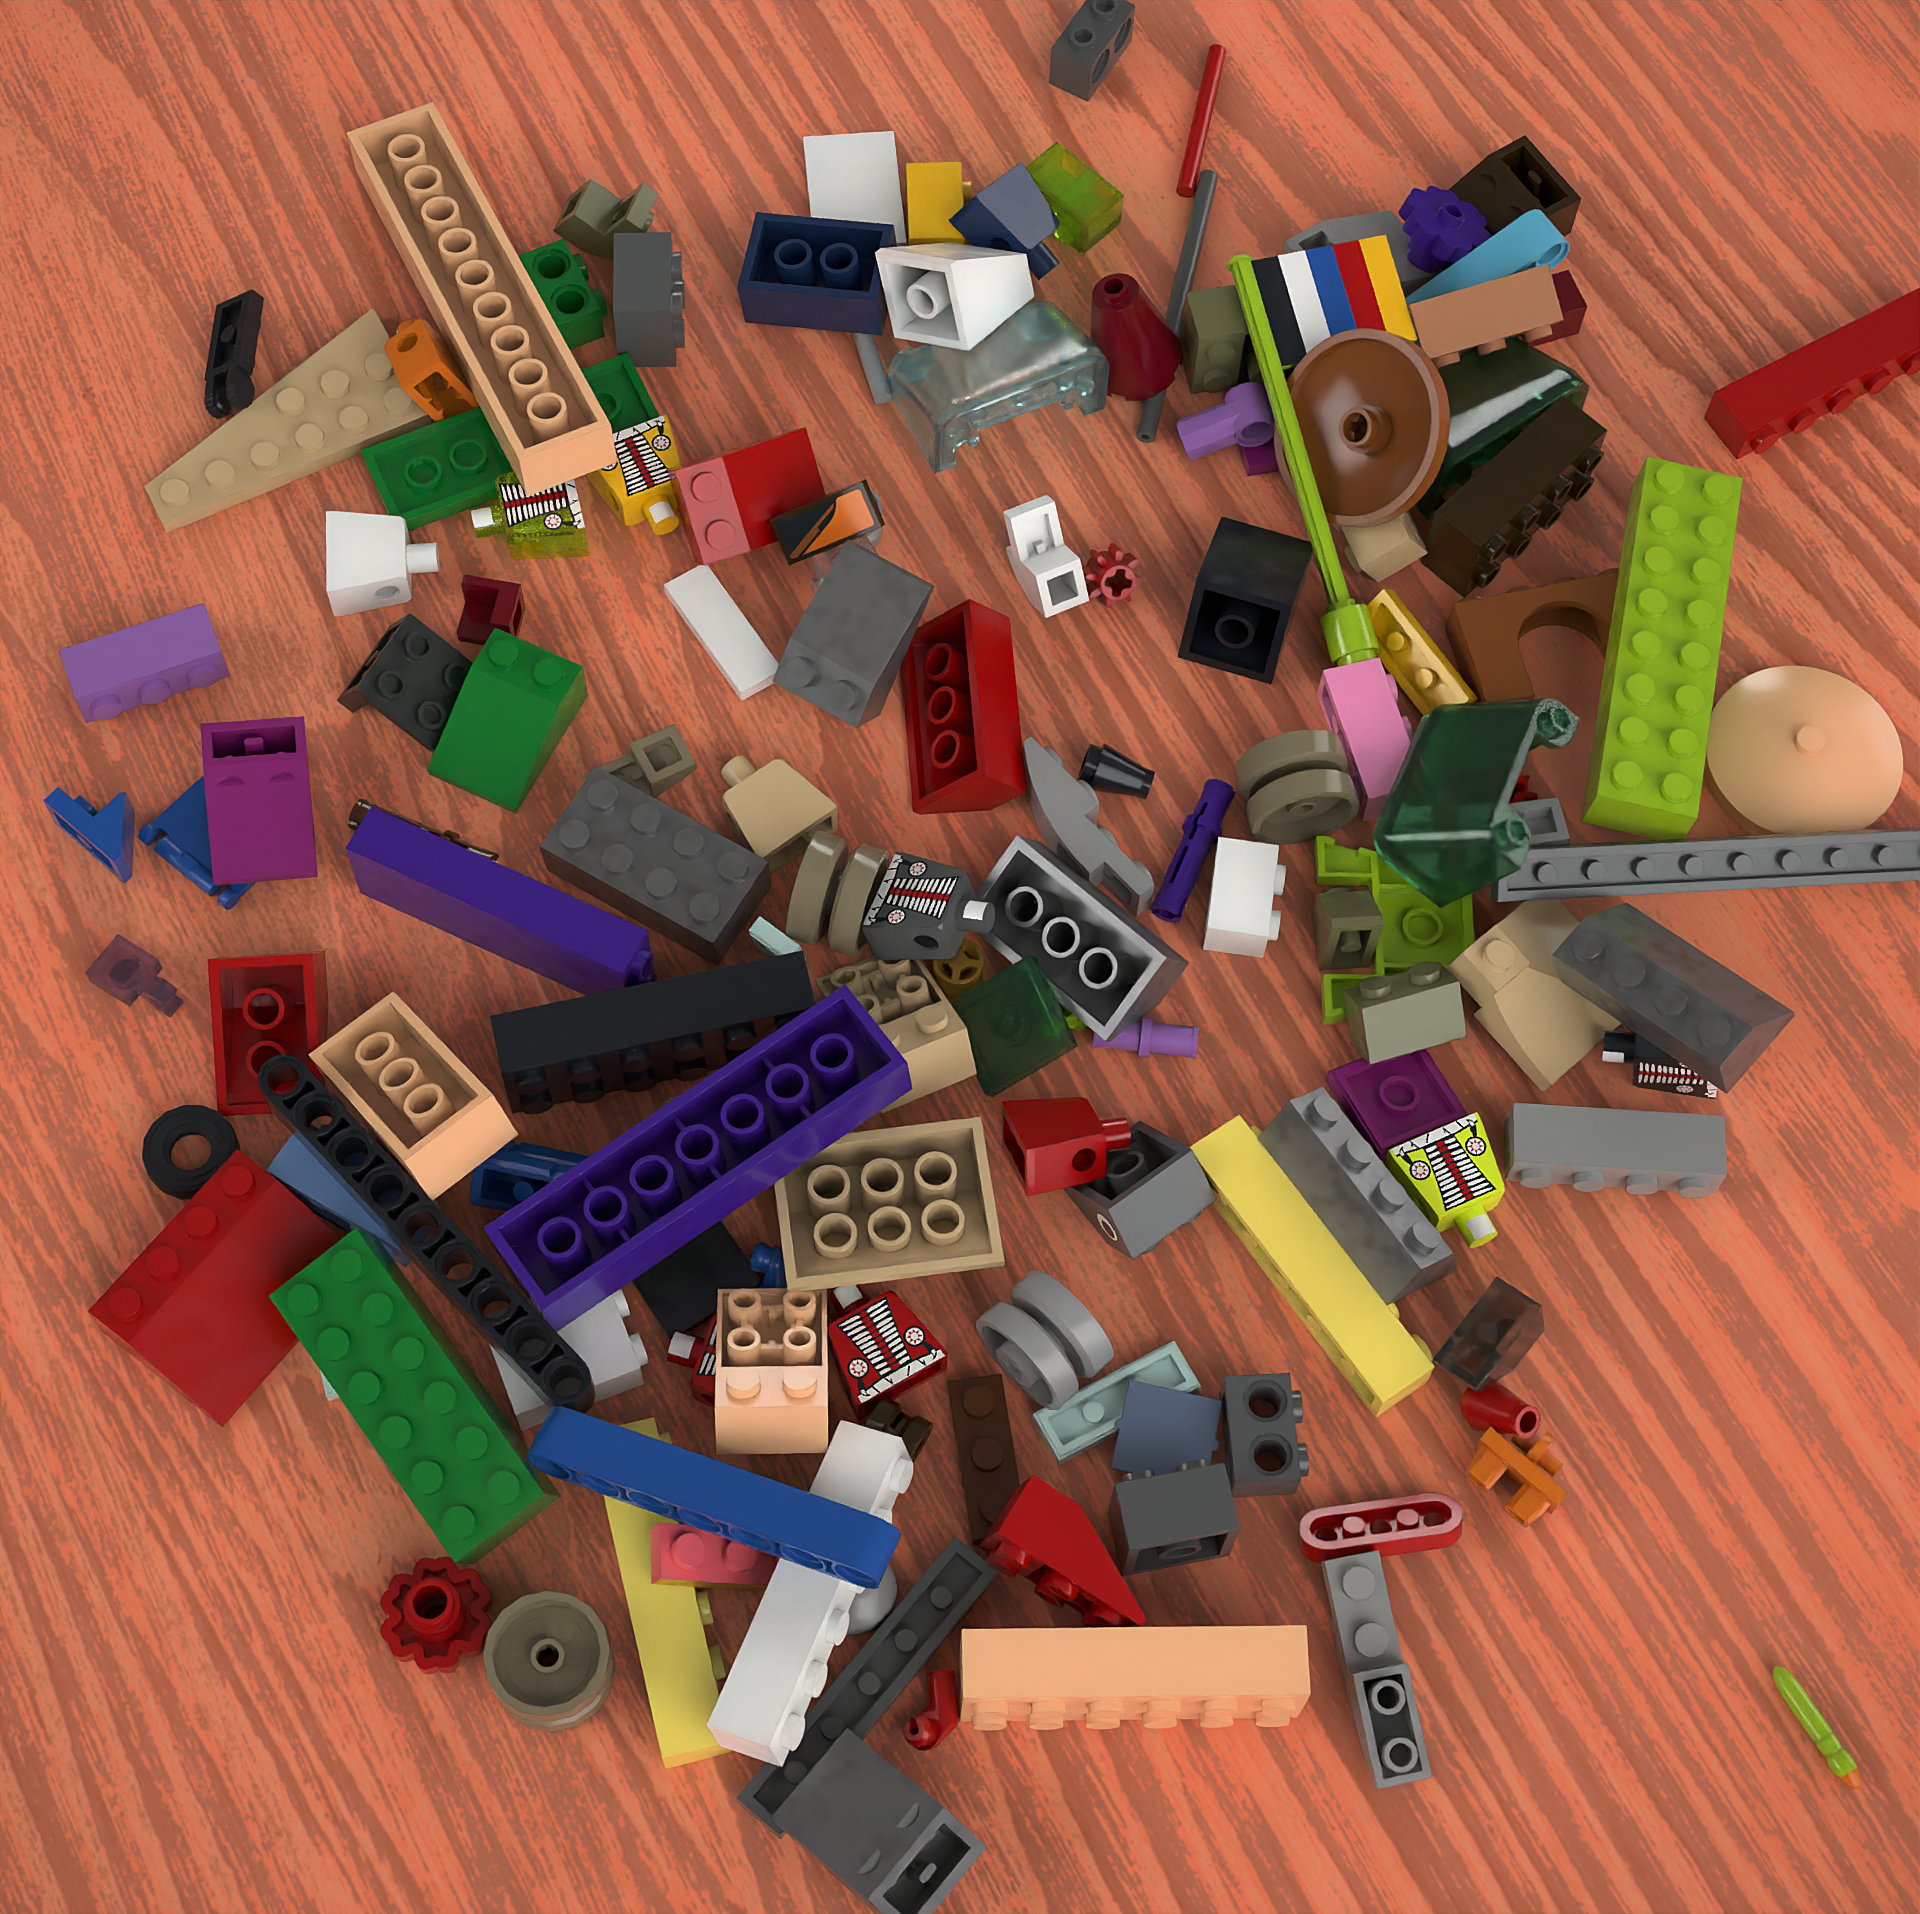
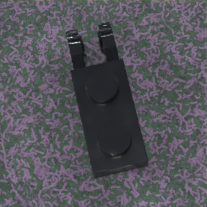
M253 289L216 305L204 378L206 381L204 393L206 395L204 398L205 409L208 410V414L210 413L216 419L228 416L230 410H232V405L237 410L249 407L255 394V387L250 376L255 366V354L261 327L264 298Z

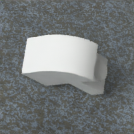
M1044 495L1004 511L1003 515L1011 546L1006 547V551L1013 572L1029 602L1045 618H1048L1089 601L1080 558L1064 544L1055 501L1048 495Z

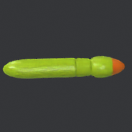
M1775 1666L1773 1669V1679L1780 1695L1813 1743L1816 1744L1815 1746L1827 1758L1829 1769L1845 1784L1853 1789H1858L1861 1784V1776L1853 1757L1845 1749H1842L1835 1733H1832V1729L1794 1675L1781 1666Z

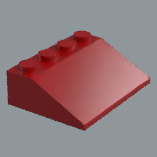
M237 1149L88 1312L104 1334L218 1425L223 1427L300 1341L269 1295L342 1238L276 1178Z

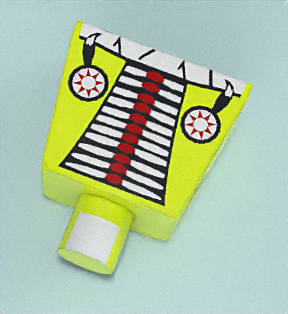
M1478 1112L1388 1150L1383 1164L1397 1182L1404 1187L1408 1196L1439 1233L1457 1225L1469 1248L1479 1247L1497 1236L1498 1232L1487 1212L1498 1206L1505 1188Z

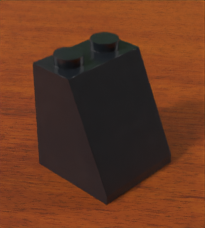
M1221 517L1196 578L1178 658L1272 684L1307 576L1313 553L1311 542Z

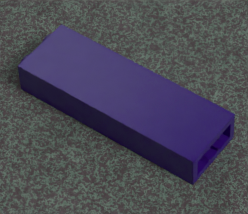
M374 807L369 809L345 848L361 894L588 996L657 981V974L654 973L653 968L654 953L650 949L648 930Z

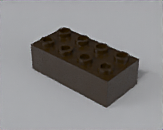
M1562 395L1435 511L1425 546L1428 554L1422 557L1421 563L1463 598L1477 586L1482 589L1488 586L1499 573L1502 562L1509 556L1512 559L1518 558L1529 546L1532 535L1540 527L1544 530L1549 529L1558 520L1563 512V506L1570 499L1577 502L1589 491L1594 483V478L1591 477L1592 471L1604 456V452L1600 449L1607 429Z

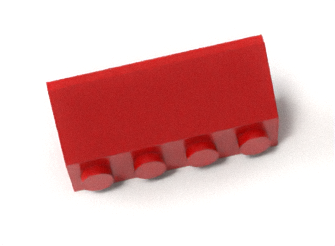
M968 599L917 627L901 664L913 812L919 815L990 811L1027 792L1010 617Z

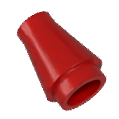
M1494 1379L1472 1383L1467 1387L1461 1399L1460 1408L1462 1416L1475 1431L1486 1432L1492 1427L1499 1434L1529 1438L1537 1432L1540 1426L1541 1417L1539 1410L1524 1402Z

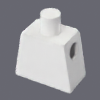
M326 511V591L334 616H344L408 602L412 599V573L439 572L440 562L437 542L411 544L404 518L389 515Z

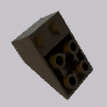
M1526 135L1489 154L1448 189L1458 197L1460 202H1468L1476 207L1478 212L1487 220V225L1484 229L1491 236H1494L1523 214L1534 209L1541 210L1563 236L1571 233L1581 202V197ZM1449 262L1447 266L1441 267V269L1444 271L1454 263Z

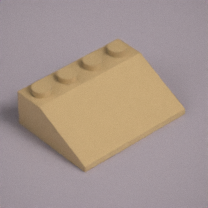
M981 1117L847 1133L773 1184L788 1293L1005 1266Z

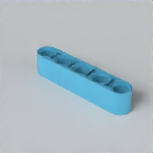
M1531 210L1406 297L1407 306L1549 264L1550 270H1552L1566 257L1570 250V244L1541 210Z

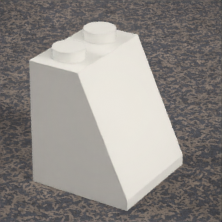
M954 242L880 248L875 252L895 338L970 351L1034 297L1027 256L1023 253Z

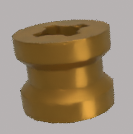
M964 938L957 955L951 959H933L932 977L946 998L965 1000L972 997L980 989L983 981L984 960L979 946L973 941ZM961 972H966L964 975L960 976Z

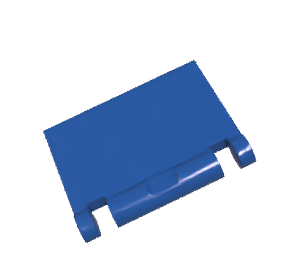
M203 775L152 823L146 824L140 830L138 838L146 845H151L157 840L161 832L164 833L166 836L157 842L154 851L206 894L214 896L221 890L223 885L213 884ZM256 882L227 884L231 888L223 891L218 899V903L226 910L233 908L240 897Z

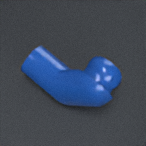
M764 1242L755 1244L748 1265L752 1270L764 1273L759 1288H787L781 1247L776 1244L774 1247H771Z

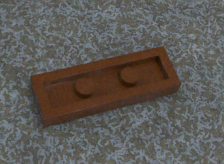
M1002 1374L948 1381L947 1388L972 1545H978L982 1542L1010 1494L1020 1485Z

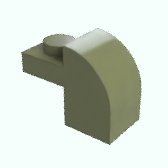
M590 179L570 195L553 231L585 253L613 261L614 233H646L655 217V214L650 210L658 193L642 183L621 200L596 181Z

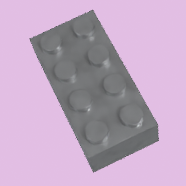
M595 766L540 845L547 871L716 966L720 964L772 886L769 862L597 766Z

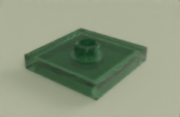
M1030 954L950 1002L967 1028L977 1070L976 1076L984 1094L994 1097L1078 1047L1038 959Z

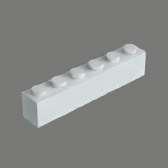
M840 1420L809 1493L869 1513L892 1524V1507L898 1493L903 1494L909 1487L913 1475V1462L901 1437ZM782 1558L779 1559L706 1725L721 1747L780 1767L783 1766L789 1750L794 1751L801 1742L805 1729L804 1714L811 1698L818 1697L823 1690L828 1672L827 1660L833 1646L840 1645L844 1640L850 1620L849 1608L855 1594H861L865 1589L864 1587L851 1584Z

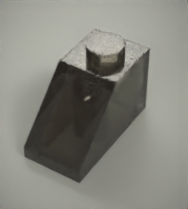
M1496 1277L1435 1355L1433 1363L1475 1392H1481L1514 1371L1543 1333L1545 1327L1542 1305L1499 1277Z

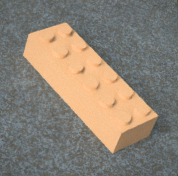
M1307 1625L962 1629L959 1651L960 1722H972V1727L976 1730L991 1731L1005 1729L1007 1727L1006 1721H1029V1727L1032 1729L1052 1730L1062 1728L1063 1721L1086 1720V1727L1091 1729L1117 1728L1120 1726V1720H1143V1727L1160 1729L1176 1726L1177 1719H1199L1201 1727L1222 1728L1232 1726L1233 1719L1256 1718L1257 1726L1281 1727L1289 1725L1290 1718H1297L1311 1695Z

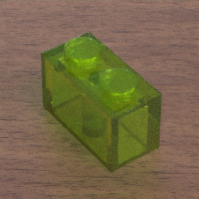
M1059 142L1053 144L1026 166L1029 174L1059 220L1060 227L1053 233L1062 243L1070 244L1083 255L1121 224L1124 195Z

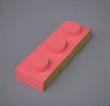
M658 1523L650 1528L651 1584L765 1592L780 1559L779 1557L685 1524Z

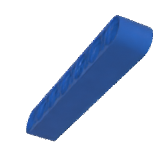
M552 1406L526 1455L530 1464L555 1478L867 1589L879 1587L901 1537L900 1531L895 1526L877 1516L562 1406Z

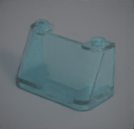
M1035 300L1026 304L1022 309L1017 310L970 351L927 344L916 349L902 350L892 359V363L887 371V382L894 401L934 474L956 466V459L953 455L956 449L965 441L969 448L977 445L979 431L1055 401L1060 403L1064 411L1071 409L1073 402L1077 403L1083 416L1104 409L1109 363L1101 349L1052 301Z

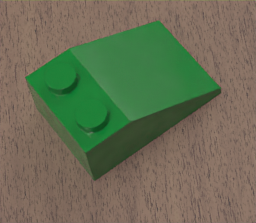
M494 628L469 669L428 766V774L516 814L588 696L583 666Z

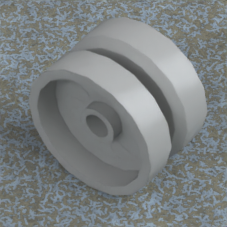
M1031 1270L1012 1288L1011 1298L1013 1305L1006 1302H996L977 1319L976 1329L991 1356L1026 1394L1050 1410H1059L1078 1392L1079 1383L1077 1375L1085 1378L1094 1377L1113 1359L1114 1351L1107 1335L1097 1320L1064 1285L1043 1271Z

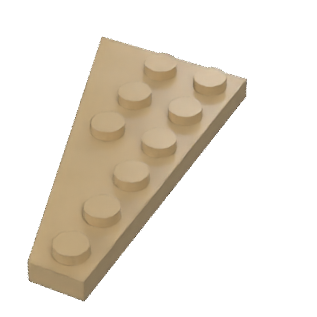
M374 307L259 396L249 407L241 410L144 486L166 534L361 454L360 450L433 424L432 418L402 390L384 348L390 337Z

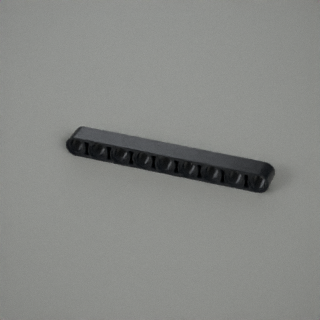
M285 1054L266 1060L258 1073V1085L268 1106L276 1117L549 1408L552 1406H562L583 1414L587 1413L594 1404L596 1393L590 1370L582 1358L301 1061L294 1056ZM284 1081H298L297 1086L292 1091L283 1094L275 1093L276 1088ZM321 1116L332 1117V1121L327 1127L321 1130L309 1129L310 1124L316 1118ZM357 1152L367 1154L362 1164L356 1167L343 1166L344 1160L349 1155ZM389 1189L402 1191L400 1198L392 1204L384 1205L377 1202L379 1196ZM433 1226L438 1229L435 1236L426 1242L412 1240L413 1234L421 1227ZM466 1263L473 1266L472 1272L464 1279L452 1280L447 1277L450 1269L457 1264ZM503 1301L509 1304L506 1313L499 1318L491 1319L482 1315L486 1306L492 1302ZM530 1339H539L546 1343L543 1351L534 1357H524L518 1354L521 1345ZM574 1377L583 1382L579 1391L571 1396H560L554 1392L556 1385L565 1378Z

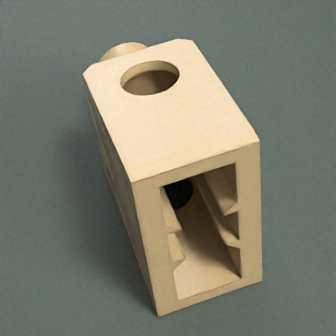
M739 755L731 759L723 767L721 776L731 786V789L722 796L725 821L740 846L769 862L770 876L806 852L812 837L818 830L830 834L838 830L836 804L782 759H774L759 770H756L745 756Z

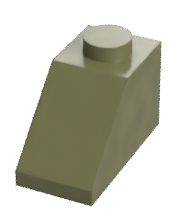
M1339 887L1318 894L1312 912V922L1319 971L1369 968L1384 926L1383 915L1370 892L1353 891L1350 888Z

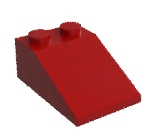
M806 427L667 469L694 561L703 566L777 542L778 539L769 520L826 495Z
M325 951L225 956L207 959L218 1112L222 1116L273 1114L258 1085V1073L266 1060L277 1055L294 1056L326 1087L325 1078L309 1057L311 1052L327 1041L328 989ZM284 1081L279 1084L275 1093L283 1094L292 1091L297 1086L298 1081Z

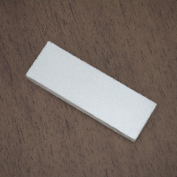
M699 565L664 584L666 596L741 701L774 683L772 681L779 663L708 565Z

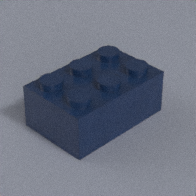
M756 212L737 287L745 322L882 335L888 307L875 252L880 248L897 247L894 225Z

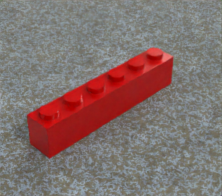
M1920 288L1715 391L1704 419L1733 456L1739 459L1753 451L1756 454L1766 451L1775 444L1778 438L1790 432L1794 434L1803 432L1817 418L1829 412L1833 415L1842 412L1854 399L1867 392L1869 395L1879 393L1893 379L1904 373L1907 376H1911L1919 372Z

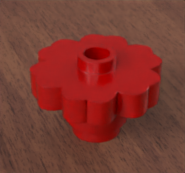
M447 1556L436 1559L422 1558L415 1564L413 1576L400 1573L391 1579L388 1587L389 1590L385 1591L380 1599L381 1608L388 1617L381 1625L380 1633L398 1661L408 1662L414 1659L419 1670L424 1674H434L439 1671L451 1673L459 1667L461 1655L475 1657L482 1653L488 1631L493 1625L491 1618L486 1613L492 1606L493 1596L489 1588L483 1583L478 1571L469 1568L459 1572L455 1562L451 1557ZM438 1609L444 1610L440 1616L429 1619L433 1611Z

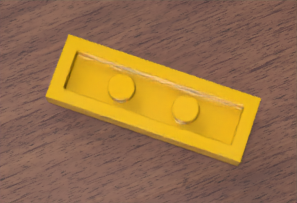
M1383 589L1367 605L1380 649L1376 656L1380 657L1383 665L1435 732H1445L1478 698L1392 589Z

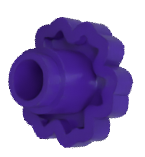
M1435 186L1427 187L1426 191L1418 188L1412 189L1398 211L1399 216L1405 221L1402 229L1410 236L1408 240L1409 249L1406 253L1407 258L1416 268L1427 273H1436L1441 267L1447 266L1449 262L1456 263L1492 237L1484 229L1487 225V220L1478 212L1475 206L1468 202H1460L1453 192L1445 189L1441 190Z

